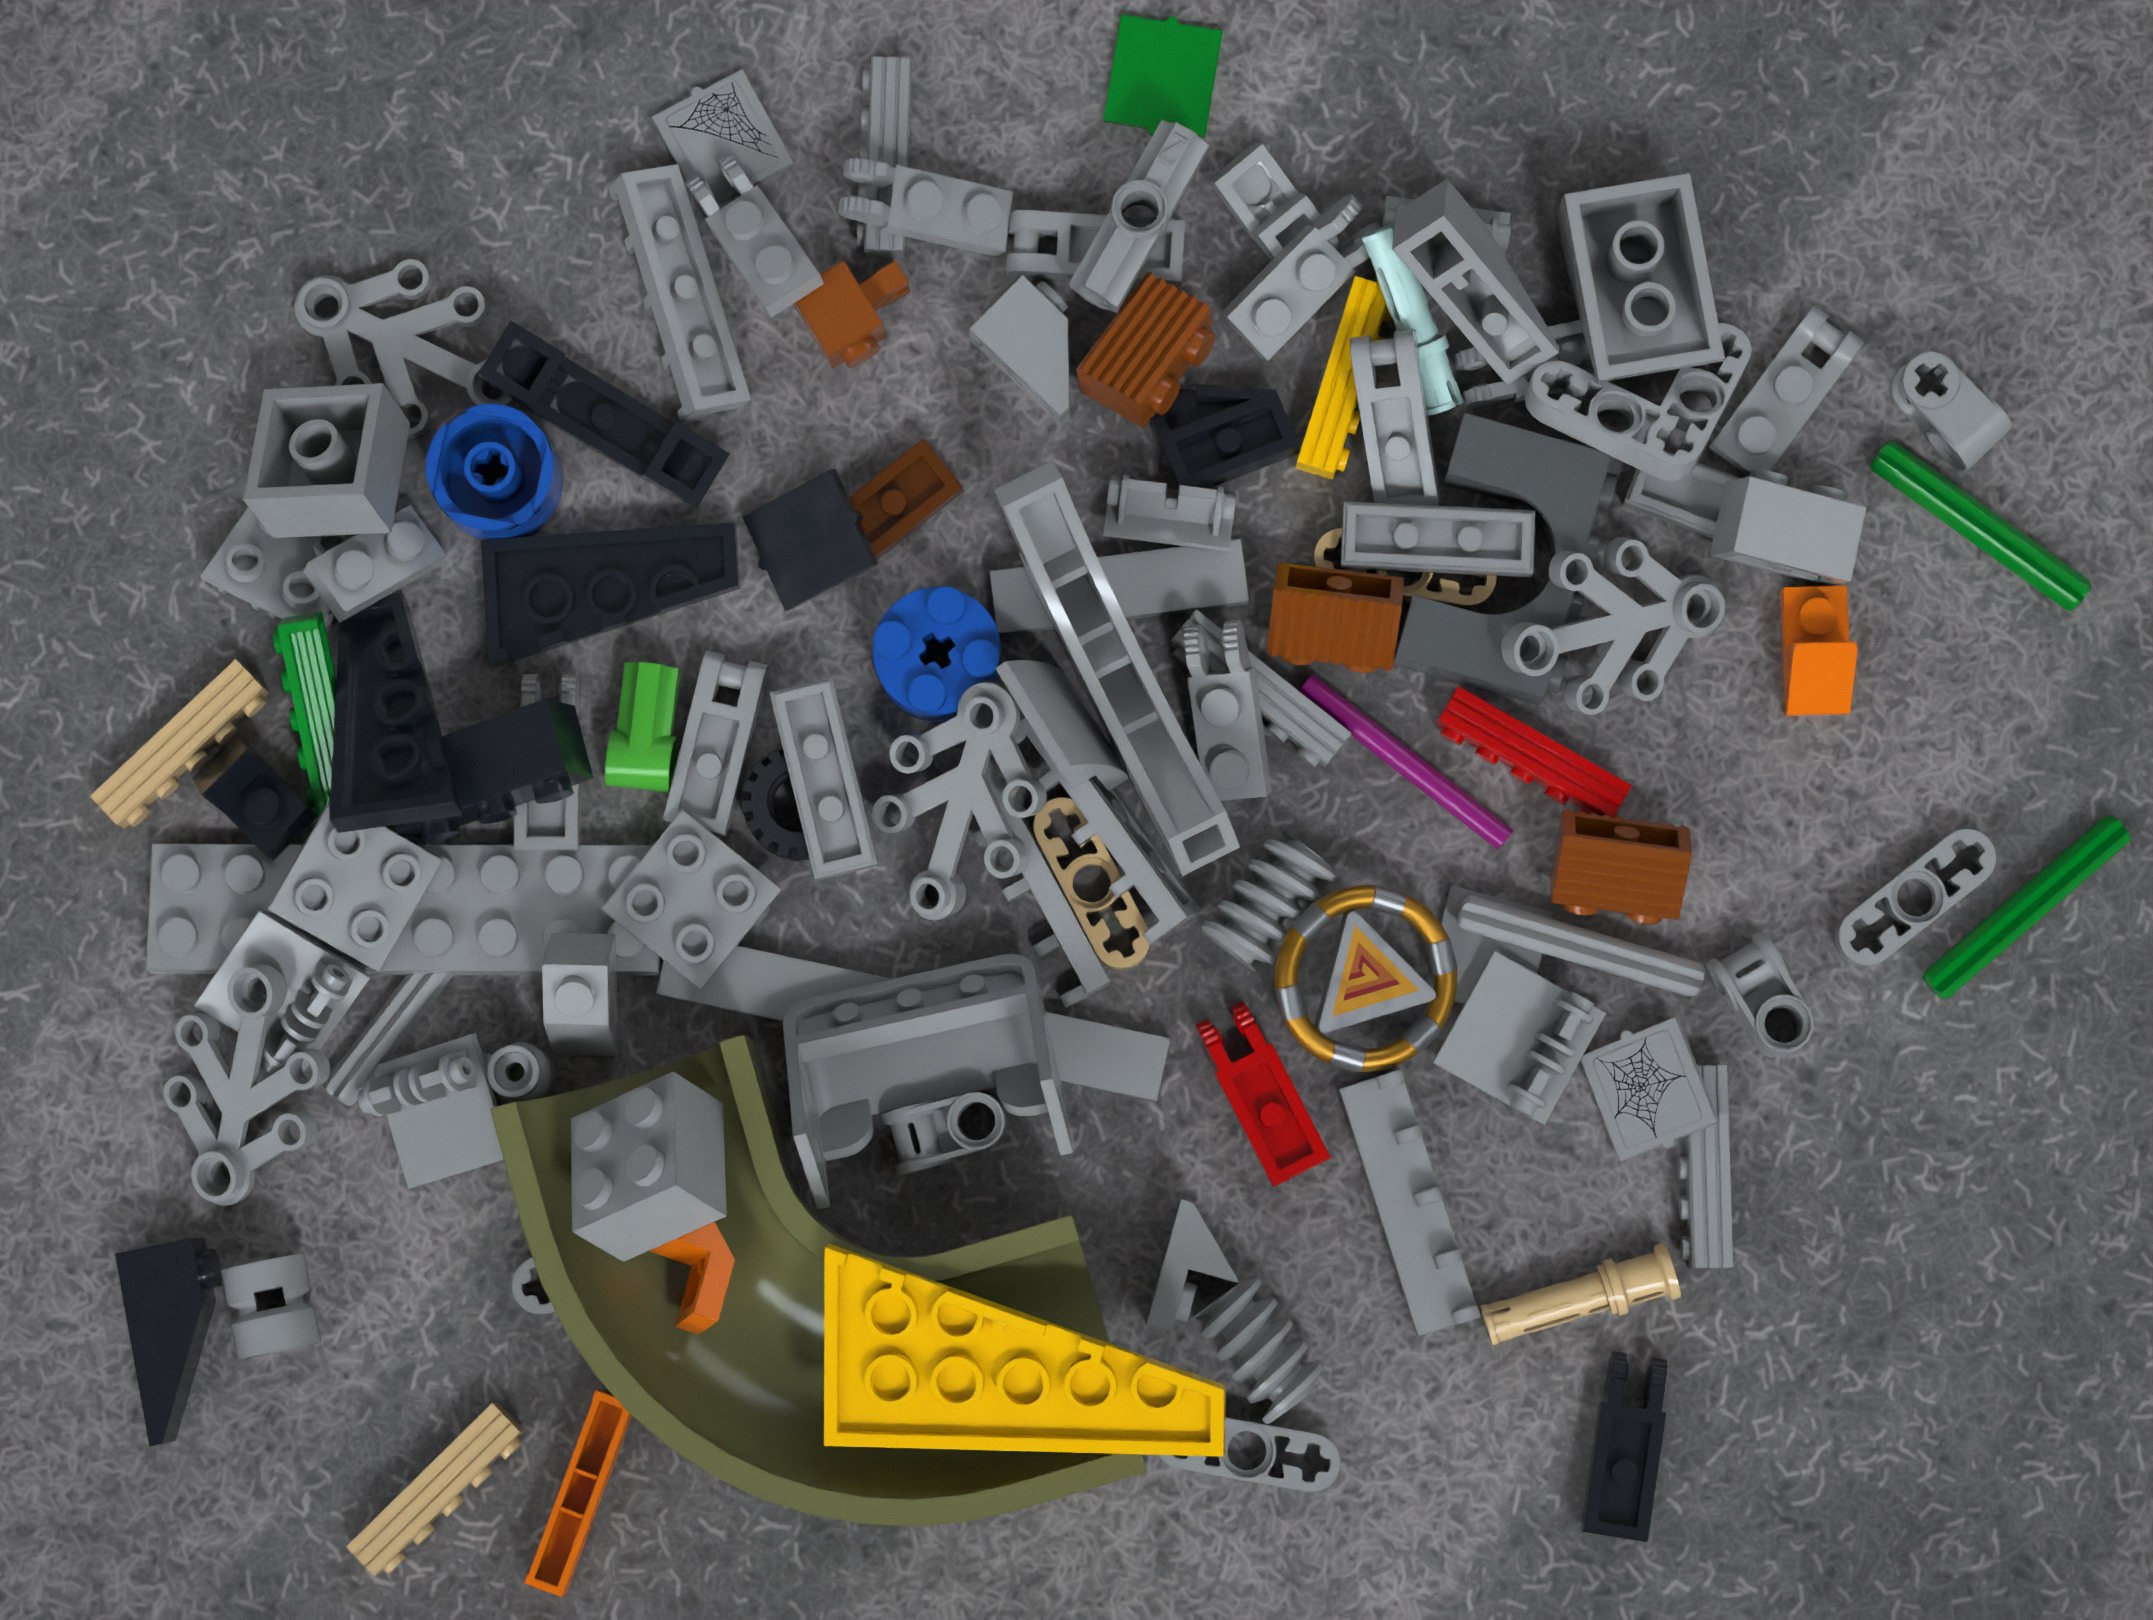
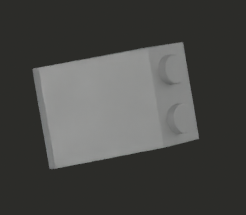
M1690 173L1564 194L1556 214L1567 273L1597 382L1724 361V350Z

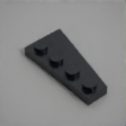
M734 522L481 540L488 666L491 669L740 589L737 526Z
M401 594L388 595L344 621L339 622L329 818L338 833L463 815L410 609Z

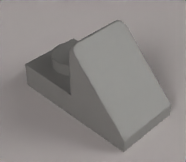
M1182 1199L1179 1202L1146 1321L1147 1326L1168 1332L1172 1331L1175 1319L1186 1323L1188 1321L1197 1285L1185 1282L1189 1269L1239 1283L1193 1202Z

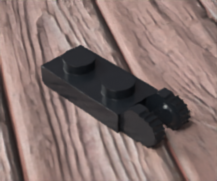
M1611 1352L1604 1391V1402L1599 1401L1580 1529L1582 1532L1642 1542L1648 1541L1666 1412H1662L1668 1367L1666 1359L1652 1357L1645 1373L1644 1408L1622 1405L1624 1384L1627 1381L1629 1371L1627 1353Z

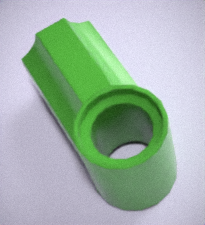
M625 662L619 698L620 706L617 729L611 730L606 753V786L670 792L677 759V736H673L681 673L679 668L657 663Z

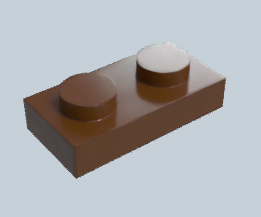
M923 438L852 494L849 500L854 510H859L863 514L860 524L878 560L964 492L963 486Z

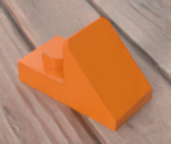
M1847 586L1783 587L1780 590L1785 716L1850 714L1858 645L1857 642H1849Z

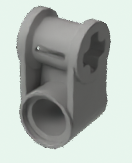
M1932 351L1921 353L1898 369L1892 378L1890 391L1892 400L1897 408L1927 437L1931 446L1952 467L1962 473H1967L2012 429L2011 420L2005 411L1990 396L1979 390L1954 362L1944 354ZM1929 374L1935 383L1930 388L1931 392L1922 396L1916 391L1915 387L1918 385L1921 377Z
M1759 930L1751 935L1752 942L1720 961L1712 957L1705 961L1704 965L1722 1000L1734 1012L1752 1044L1759 1052L1769 1057H1784L1794 1053L1809 1041L1813 1032L1814 1019L1810 1008L1790 978L1788 969L1778 950L1769 937L1762 930ZM1751 965H1758V968L1741 978L1736 977V974ZM1783 1010L1791 1015L1796 1024V1035L1793 1041L1780 1043L1773 1040L1767 1034L1765 1018L1769 1011Z
M982 1092L966 1093L937 1102L936 1100L926 1101L880 1115L882 1123L889 1125L891 1128L900 1162L895 1167L897 1177L952 1163V1159L988 1150L997 1146L1004 1139L1009 1128L1008 1112L1002 1108L996 1097ZM975 1103L986 1104L995 1115V1126L992 1133L982 1140L971 1139L962 1128L961 1119L964 1111ZM913 1124L915 1126L916 1134L921 1149L920 1153L918 1151L917 1143L912 1128Z

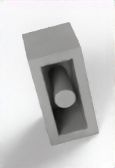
M1753 469L1750 470L1748 477L1725 482L1710 556L1826 586L1851 582L1867 507L1845 502L1846 492L1840 489L1822 485H1809L1808 491L1789 487L1787 486V476L1767 470Z

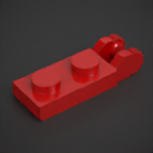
M1241 1001L1231 1006L1232 1018L1240 1034L1245 1036L1253 1053L1231 1063L1216 1026L1211 1025L1208 1019L1195 1026L1218 1070L1214 1074L1272 1187H1275L1331 1157L1273 1044L1267 1045L1245 1002Z

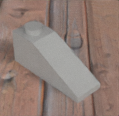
M1445 179L1396 212L1392 250L1506 385L1559 353V345L1486 224L1448 179Z

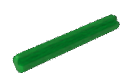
M1889 440L1873 458L1870 468L1874 473L2065 610L2072 611L2087 596L2091 588V583L2087 578L1896 441Z
M2113 815L2100 819L1929 967L1922 976L1928 988L1941 999L1949 998L2130 842L2131 835L2122 822Z

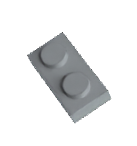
M409 505L395 513L391 533L357 534L308 561L303 573L337 620L342 622L436 569L443 563L447 554L412 506Z

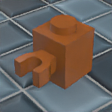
M843 260L820 274L824 282L822 286L793 304L832 369L844 362L848 368L856 367L869 360L881 349L877 342L884 339L886 333L884 325L875 311L911 292L908 287L909 282L896 261L883 267L866 281L858 284Z

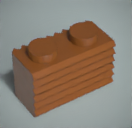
M1147 272L1076 368L1080 392L1140 427H1146L1150 418L1154 417L1155 412L1163 415L1170 409L1180 390V382L1178 380L1182 378L1184 371L1190 367V364L1198 367L1209 355L1215 341V334L1212 329L1211 308L1205 302H1199L1195 296H1189L1184 290H1178L1173 284H1167L1163 278H1157L1152 272Z
M1277 562L1266 654L1271 657L1279 655L1284 661L1295 665H1307L1318 660L1322 664L1329 661L1334 665L1343 663L1347 669L1359 673H1370L1378 668H1382L1385 671L1392 670L1402 608L1404 578Z
M1569 809L1562 811L1550 875L1551 903L1561 904L1565 910L1577 915H1593L1599 909L1623 912L1629 919L1642 924H1656L1662 918L1679 920L1692 859L1690 828L1684 825L1676 827L1671 823L1663 825L1658 821L1650 823L1647 820L1638 822L1633 818L1625 820L1620 816L1612 818L1607 814L1599 816L1595 813L1587 815L1582 811L1574 813Z

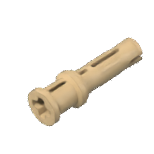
M1665 1243L1654 1245L1652 1253L1615 1263L1612 1258L1601 1261L1602 1264L1596 1266L1597 1272L1584 1275L1583 1277L1557 1283L1503 1301L1480 1305L1492 1346L1517 1336L1543 1330L1609 1310L1611 1315L1618 1314V1316L1628 1314L1629 1306L1665 1295L1670 1300L1681 1298L1677 1276Z

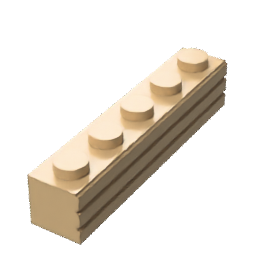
M235 659L94 791L90 797L116 825L126 828L130 824L132 827H135L149 815L150 810L147 807L158 797L161 800L167 798L179 786L177 779L186 770L193 772L208 759L206 752L216 742L221 745L236 733L237 728L235 724L245 715L248 717L254 716L266 704L264 697L269 693V690L243 663Z
M498 1402L491 1403L346 1548L373 1576L380 1574L383 1570L389 1575L406 1559L402 1553L406 1547L412 1542L419 1546L433 1533L435 1528L431 1523L441 1513L448 1517L464 1502L460 1494L470 1484L478 1488L494 1472L489 1466L500 1455L506 1460L522 1445L523 1442L518 1437L525 1430Z

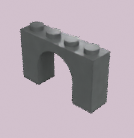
M1464 413L1459 424L1443 484L1502 500L1522 510L1535 511V522L1546 539L1550 562L1557 553L1569 550L1585 554L1594 565L1601 535L1591 533L1597 509L1608 511L1618 475L1607 472L1612 456L1604 452ZM1574 560L1566 568V578L1568 581L1572 580L1576 575L1577 566ZM1549 574L1544 589L1533 601L1520 609L1504 614L1476 613L1413 595L1408 605L1393 665L1539 705L1545 698L1546 691L1558 692L1568 657L1559 654L1555 665L1549 672L1541 676H1529L1515 672L1506 665L1501 652L1502 639L1512 626L1520 622H1531L1552 628L1578 621L1584 596L1555 586ZM1525 637L1521 643L1520 658L1523 657L1529 649V641L1527 637Z

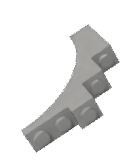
M1051 461L994 489L1020 553L1018 554L1032 587L1060 636L1076 675L1106 728L1118 758L1129 775L1133 788L1182 876L1240 848L1227 812L1186 739L1140 649L1094 552L1065 482L1054 462Z

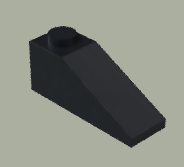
M190 1238L115 1254L149 1446L174 1442L177 1439L216 1303L214 1288L222 1285L221 1266L217 1252L214 1248L206 1249L205 1238Z

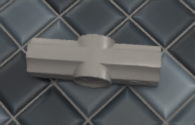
M1161 120L1126 184L1122 185L1114 194L1109 214L1069 282L1071 289L1081 295L1084 300L1103 310L1107 309L1116 313L1119 311L1152 250L1164 239L1168 222L1210 149L1209 144L1198 137L1194 131L1179 123ZM1143 205L1154 211L1157 218L1152 224L1137 228L1129 225L1122 215L1132 206Z

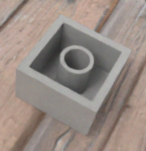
M383 383L264 389L243 500L272 538L391 533L410 422Z
M670 1072L571 1118L572 1232L625 1262L726 1217L723 1103L677 1073Z

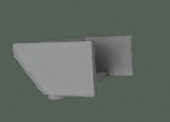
M1003 954L807 998L791 1007L783 1019L793 1138L817 1210L830 1207L826 1161L850 1157L861 1151L873 1136L872 1115L926 1101H937L966 1093L996 1088L1002 1108L1010 1114L1035 1116L1048 1112L1060 1156L1073 1153L1063 1088L1035 967L1024 956Z

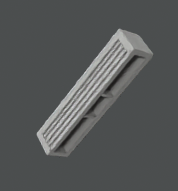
M873 56L871 57V69L863 70V92L870 93L869 107H862L861 129L862 131H868V145H861L860 159L888 163L892 167L894 165L908 167L912 80L910 57ZM859 184L858 196L865 197L868 200L872 199L883 202L885 188L869 184ZM858 222L857 246H864L866 257L905 258L906 237L880 231V226Z
M1196 609L1172 638L1171 646L1176 649L1172 655L1187 667L1186 650L1184 648L1185 628L1189 625L1202 624L1208 639L1211 671L1229 669L1226 664L1222 644L1223 630ZM1248 651L1250 667H1255L1261 715L1269 723L1265 729L1280 742L1284 743L1288 738L1300 749L1296 754L1310 766L1315 768L1319 763L1326 768L1348 741L1352 733Z
M1697 1065L1719 1123L1680 1138L1684 1139L1685 1155H1678L1679 1179H1685L1686 1195L1679 1196L1680 1220H1686L1687 1236L1680 1237L1681 1260H1688V1268H1733L1727 1065Z

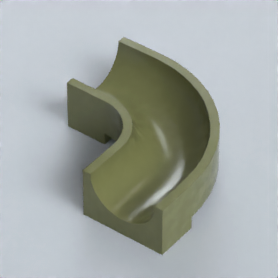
M746 1035L720 1041L716 1046L703 1052L634 1075L567 1093L528 1101H515L490 1109L531 1255L542 1286L567 1335L595 1376L636 1420L670 1449L712 1476L760 1499L810 1515L859 1524L925 1526L968 1522L1009 1513L1147 1473L1143 1454L824 1446L825 1246L828 1243L1110 1343L1073 1215L947 1252L922 1257H898L882 1254L849 1241L828 1226L802 1195L790 1167L792 1163L758 1044ZM670 1072L677 1073L723 1103L727 1216L715 1221L728 1245L735 1262L719 1320L699 1335L674 1327L689 1276L690 1265L649 1251L623 1262L572 1232L571 1118Z

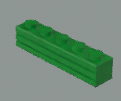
M322 611L282 618L277 625L278 630L273 631L275 650L277 654H283L286 669L281 670L283 688L286 693L291 692L294 705L289 710L293 731H299L302 746H298L297 749L298 760L301 769H307L310 784L306 785V798L308 805L311 808L315 807L318 814L317 819H319L331 798L336 674Z

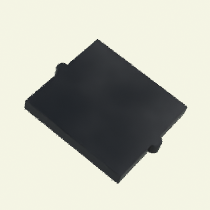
M836 469L826 471L743 516V520L761 557L758 566L761 570H767L785 611L792 610L879 564L860 524L863 514L859 510H854Z

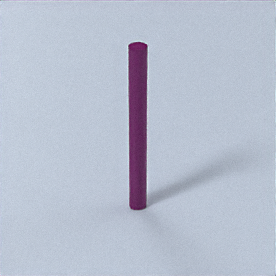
M1314 674L1308 678L1299 690V692L1350 731L1354 739L1497 850L1514 831Z

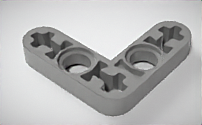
M1718 323L1723 350L1728 353V356L1724 359L1717 376L1706 371L1708 364L1680 368L1661 406L1608 381L1597 382L1594 374L1571 363L1560 360L1548 361L1539 365L1533 372L1525 395L1526 408L1541 423L1651 476L1665 481H1679L1688 477L1694 470L1750 360L1752 352L1750 340L1737 327L1726 323ZM1554 386L1560 387L1565 391L1559 400L1547 396ZM1686 391L1700 392L1710 400L1712 409L1699 413L1691 411L1682 403L1680 394ZM1584 398L1590 401L1585 415L1578 412ZM1604 410L1618 411L1628 419L1630 428L1623 432L1608 430L1599 422L1597 414ZM1676 427L1686 432L1679 450L1672 456L1665 453L1663 449L1668 444Z

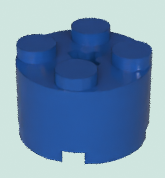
M501 404L476 405L464 410V413L449 423L446 422L433 437L426 457V479L434 499L443 512L458 528L479 540L530 537L537 534L555 512L563 490V469L560 458L542 429L525 413ZM498 462H501L508 473L505 478H498L495 485L490 486L483 477L484 471L494 472Z
M930 587L905 595L887 610L873 635L874 666L886 695L901 711L915 718L930 722H946L957 716L958 703L967 689L983 682H999L1000 675L995 668L1003 663V654L996 624L988 611L978 601L953 587ZM933 643H937L941 648L951 645L953 648L948 652L951 664L943 669L936 662L924 665L923 662L928 658L926 648Z

